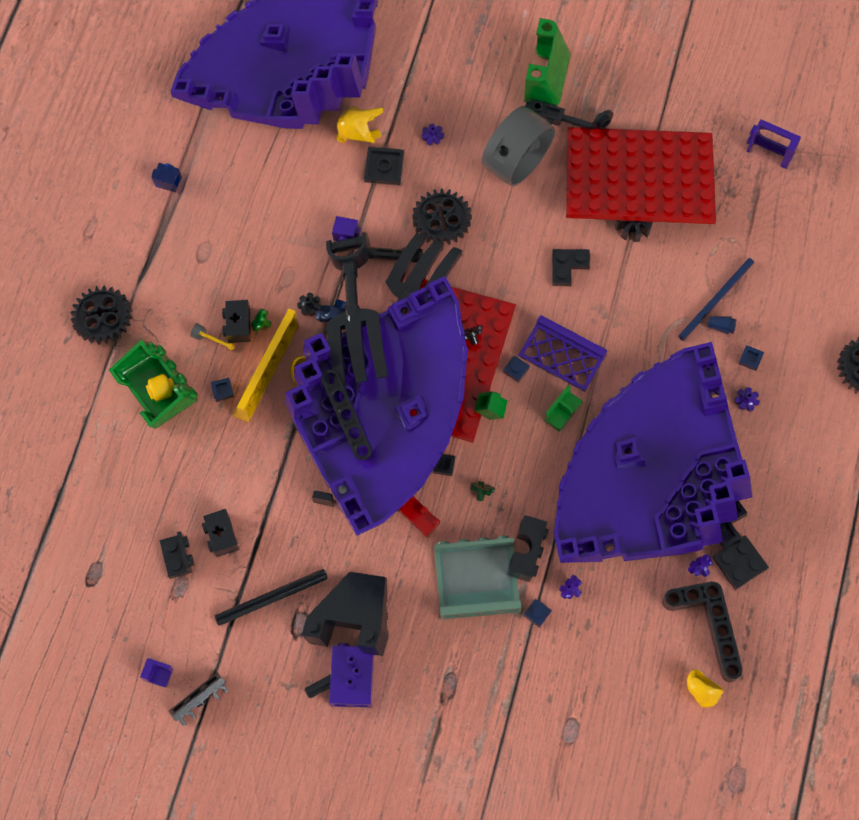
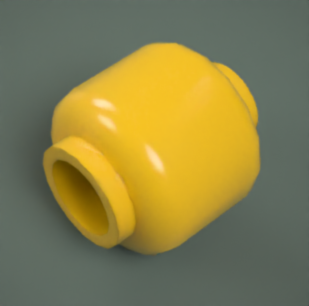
M161 374L149 379L146 389L151 400L154 399L156 402H160L173 396L172 389L174 383L172 378L168 379L165 374Z

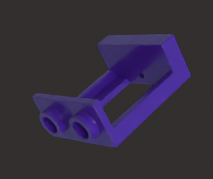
M760 119L758 125L754 124L750 131V136L746 143L749 145L747 152H750L753 144L759 145L783 156L780 167L787 169L795 154L801 136ZM760 130L771 131L791 140L788 147L764 137Z

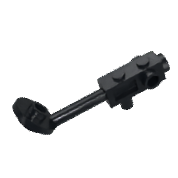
M531 99L530 102L527 101L525 107L535 111L551 125L560 126L563 121L586 129H603L611 123L614 116L611 110H606L598 114L593 122H588L565 115V109L556 105H550Z

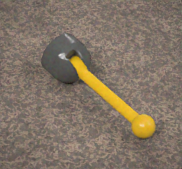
M198 323L194 325L190 336L192 338L200 340L206 337L226 346L230 351L235 349L233 343L228 344L207 334L205 327Z

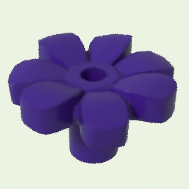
M429 124V128L424 127L422 129L423 134L421 135L422 140H427L426 143L430 146L433 144V141L435 144H439L440 139H444V133L441 132L442 127L440 125L435 127L434 124Z
M749 387L745 391L742 389L738 390V397H735V403L740 404L739 408L741 410L747 407V410L750 412L754 410V406L759 405L760 400L756 399L759 394L756 391L751 392L752 389Z
M705 554L703 557H698L696 561H691L688 571L690 574L694 573L695 576L702 574L703 577H706L710 574L708 566H711L713 562L709 555Z
M572 575L570 579L568 578L565 581V585L560 586L561 597L564 599H571L573 595L579 597L582 591L578 587L582 584V581L575 575Z

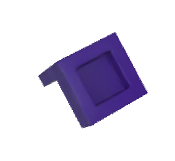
M147 658L140 678L143 681L166 688L173 668L168 664Z

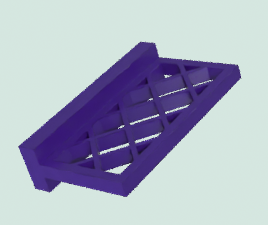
M540 315L518 356L585 392L602 361L607 356V350ZM538 329L546 333V340L536 342L535 334ZM551 341H562L564 348L553 351ZM548 342L551 352L540 354L538 345ZM536 346L537 356L529 357L524 354L527 348ZM574 348L579 350L581 357L570 360L567 350ZM565 351L567 361L557 363L554 354ZM552 355L554 364L550 366L544 365L541 358ZM592 357L598 360L594 367L586 368L584 359ZM582 360L584 370L573 372L571 363ZM569 364L570 374L562 375L559 373L558 366ZM586 373L587 380L584 386L576 382L575 375Z

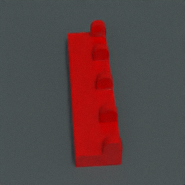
M414 496L398 510L426 537L440 525V520L428 511V508L423 506Z

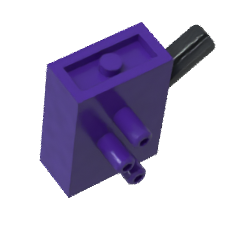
M338 643L337 646H332L331 674L305 688L308 698H313L330 689L329 704L331 707L372 708L374 655L365 654L358 646L351 647L347 643Z

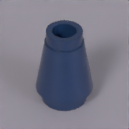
M709 316L707 327L727 335L729 333L734 334L737 319L732 318V316Z

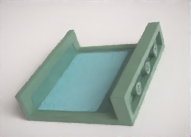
M499 536L497 539L489 540V538L483 537L471 542L468 539L458 540V543L441 541L434 545L441 620L521 612L517 578L506 575L511 556L514 553V538Z

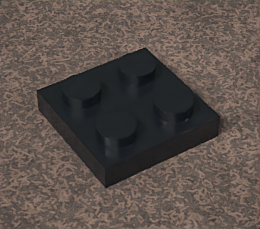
M368 147L364 182L401 185L404 150Z
M746 535L742 537L740 542L725 550H721L712 557L735 590L769 569V566Z

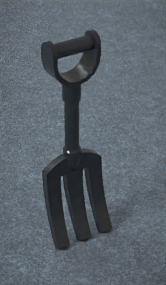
M362 232V236L336 242L327 240L326 249L333 266L343 271L346 291L345 312L335 316L327 323L332 370H336L340 374L344 385L347 386L342 344V330L346 329L356 383L368 381L362 326L366 325L376 376L378 379L389 377L384 353L380 315L377 311L360 309L358 306L357 269L366 264L370 258L371 249L367 232ZM359 248L358 251L349 256L340 257L335 255L336 253ZM332 373V374H333V380H334V383H335V382H336V375H335L334 373Z
M415 234L398 258L386 280L389 290L398 298L396 302L409 297L411 293L421 289L434 262L444 249V243L435 240L419 259L404 283L402 281L426 239L424 235ZM453 247L441 261L428 283L444 276L447 278L462 256L463 250ZM401 309V313L406 314L407 310Z

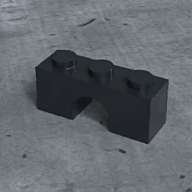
M527 515L523 516L517 539L523 540L528 544L529 552L525 554L513 553L507 570V576L527 582L532 577H536L539 568L536 565L537 558L541 559L544 547H541L542 540H546L549 531L546 528L547 521Z

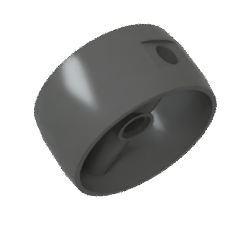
M525 106L518 107L495 130L483 151L481 162L500 180L511 186H516L525 180L541 162L554 139L555 128L535 111Z

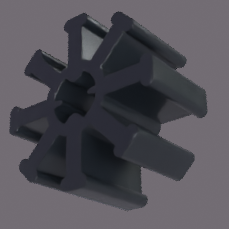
M616 220L615 228L616 231L623 229L622 239L627 240L628 235L633 232L634 242H639L642 233L645 237L649 236L653 222Z

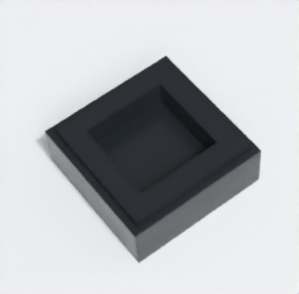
M442 454L433 469V473L453 476L456 456Z
M316 490L313 492L312 498L314 503L333 507L334 497L332 494Z

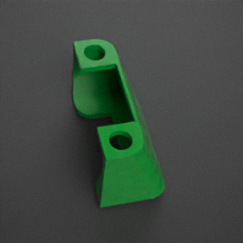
M540 18L536 35H538L536 54L540 58L549 59L547 67L529 64L525 81L524 102H530L531 99L557 106L562 97L570 60V51L556 22ZM535 70H538L541 72L542 75L538 78H535L531 75V73Z
M140 340L109 369V372L118 384L128 386L145 410L140 412L141 416L150 428L157 429L197 402L198 393L188 386L186 377L177 371V365L173 360L168 359L165 355L166 350L161 345H155L151 341ZM165 374L168 379L172 378L173 396L160 402H156L154 399L151 400L146 389L148 380Z

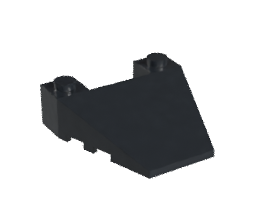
M349 572L307 616L301 636L309 644L328 647L334 626L361 630L356 645L365 654L383 656L389 638L386 602H388L387 578Z

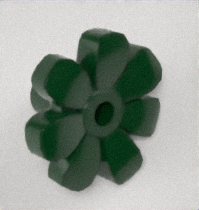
M482 481L471 483L470 489L477 492L476 500L484 501L485 495L490 496L491 493L495 492L494 487L488 484L484 485Z

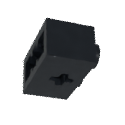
M248 300L225 301V308H222L223 319H226V325H223V336L227 337L228 343L251 342V319Z
M226 509L203 516L205 522L202 523L205 535L209 534L210 541H207L210 552H214L217 557L240 550ZM220 530H221V535H222V536H219V537H218V536H217V535H218V532H217V531H220Z

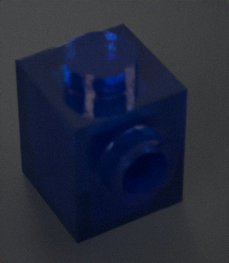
M159 163L152 172V179L155 187L176 193L182 175L179 168H175L168 163Z

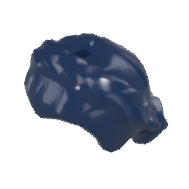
M336 299L335 304L332 306L322 305L316 312V320L328 323L335 316L345 312L346 301Z

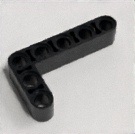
M706 582L668 590L663 597L662 604L669 611L704 605L721 676L727 682L736 681L743 671L721 585L717 582ZM707 589L715 590L717 596H710L707 593ZM692 592L696 594L697 600H690L687 593ZM674 596L677 599V603H670L668 597ZM712 609H719L721 616H715ZM717 628L725 629L726 636L719 635ZM722 648H729L731 656L724 655ZM727 668H734L736 676L729 675Z

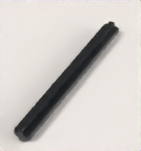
M321 569L216 614L215 620L219 626L323 582L328 579L326 571Z

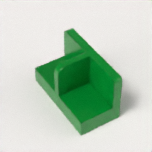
M568 385L547 410L544 421L560 432L582 405L583 401L571 393V387Z

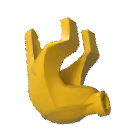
M352 106L346 109L337 121L339 133L336 135V140L340 143H344L346 140L375 143L374 141L381 138L382 135L379 129L369 131L367 123L373 121L374 117L382 114L383 108L361 110L358 106Z

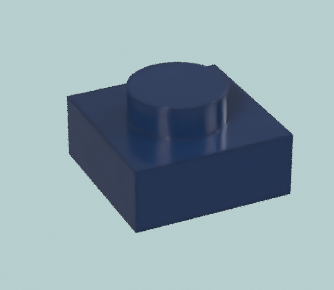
M746 345L738 364L757 371L764 352Z
M514 355L503 369V373L519 383L529 370L530 365Z
M230 378L211 382L216 402L234 397Z
M535 598L523 616L540 628L552 610Z

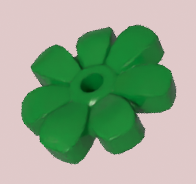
M262 308L258 310L254 318L255 320L251 323L253 331L258 332L263 326L270 328L272 322L267 320L268 311Z

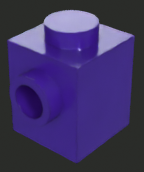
M336 216L332 230L333 241L360 236L361 228L358 225V220Z

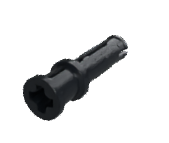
M370 247L369 259L398 260L406 247L402 248V250ZM423 249L419 250L412 263L419 261L423 255Z

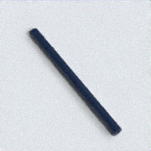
M748 258L678 335L682 341L689 336L754 264L751 258Z

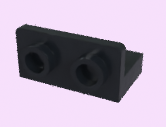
M179 531L176 536L159 540L169 579L193 573L191 566H194L192 554L188 555L187 548L190 547L187 536H184Z

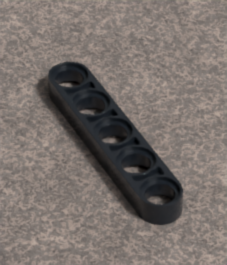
M326 370L322 375V383L353 454L359 460L368 459L372 455V447L343 380L336 370ZM334 373L336 375V382L334 384H329L326 381L327 374ZM335 392H343L344 400L342 402L335 401ZM343 410H351L352 418L350 420L343 419ZM353 427H357L360 430V436L356 439L350 436V430ZM361 445L368 448V454L364 457L358 454V448Z

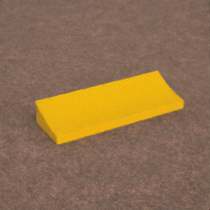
M288 309L232 416L249 423L299 327L296 311Z

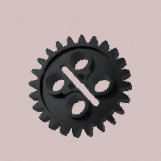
M441 188L440 193H437L434 189L433 195L427 192V198L421 196V202L416 201V207L413 208L414 214H412V220H414L413 227H416V233L426 236L427 243L432 239L433 242L435 240L442 243L446 241L450 245V240L453 239L457 243V236L463 238V232L468 233V227H471V221L469 220H472L471 208L468 207V201L463 202V196L457 198V192L451 195L450 189L447 193H444L443 188ZM437 204H440L442 216L445 219V227L447 231H444L441 216H439V208ZM450 205L452 208L447 209L445 206ZM434 210L433 213H428L427 211ZM455 221L457 224L452 225L450 222ZM432 226H439L438 229H433V228H431V227H432Z
M104 285L102 290H99L96 286L94 292L89 288V294L86 295L82 292L83 298H76L79 304L72 305L75 311L70 312L73 316L70 319L74 324L73 328L77 330L78 336H82L84 341L89 338L91 344L95 340L98 345H100L102 340L108 344V339L110 338L115 342V336L117 335L121 338L120 332H127L125 326H131L129 319H133L130 314L132 312L129 300H126L125 294L121 295L120 290L114 292L113 287H110L107 291ZM108 303H113L112 306L106 307ZM94 306L93 310L87 311L89 307ZM113 319L116 320L114 323L108 324L109 321ZM98 323L95 327L90 328L92 324Z
M859 337L856 342L851 340L849 345L844 346L839 354L841 357L837 360L840 364L837 370L842 371L838 376L845 377L842 383H849L848 389L854 387L855 394L859 391V377L857 376V373H859V360L854 356H859Z

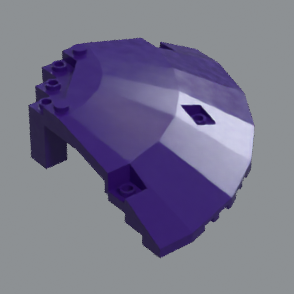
M251 0L239 12L236 10L231 12L226 17V22L221 26L219 24L215 26L216 30L211 35L207 33L199 41L200 46L196 51L193 50L191 52L189 61L187 63L184 62L178 70L170 92L173 98L212 111V108H228L231 118L286 129H303L304 124H319L322 111H340L343 97L360 98L362 89L366 88L376 30L373 16L375 8L378 7V0Z
M446 276L428 283L426 287L411 293L409 297L388 307L387 311L379 314L389 377L377 378L367 326L362 325L368 381L356 383L346 331L342 333L347 383L345 387L372 447V455L368 459L359 460L353 454L322 383L323 373L326 370H332L330 361L331 349L323 333L304 340L303 354L307 361L295 366L294 379L298 387L285 392V404L294 420V424L356 537L384 524L423 487L450 442L464 399L468 348L465 342L459 301ZM401 309H406L408 313H401ZM332 373L326 376V381L329 384H334ZM335 392V401L342 402L344 400L343 392ZM343 410V419L350 420L352 418L351 410ZM415 410L417 415L412 416L410 411ZM357 427L351 428L350 436L355 439L358 438L360 430ZM364 445L359 446L358 454L362 457L366 456L368 448ZM344 487L346 492L340 493L339 488Z
M712 342L684 348L672 354L668 360L654 364L653 368L645 372H639L631 379L629 385L625 388L622 387L618 395L614 398L611 397L602 406L599 415L596 418L594 417L587 427L581 440L577 441L572 459L568 462L567 471L559 484L557 516L554 526L559 560L561 563L603 562L604 559L622 555L624 561L687 554L704 550L703 546L723 542L720 524L738 520L735 501L752 498L753 496L746 460H742ZM626 451H632L631 454H625ZM608 547H613L612 551H607Z

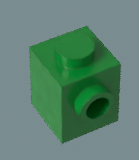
M497 392L479 393L474 411L489 420L504 418L508 400L502 398L501 394Z

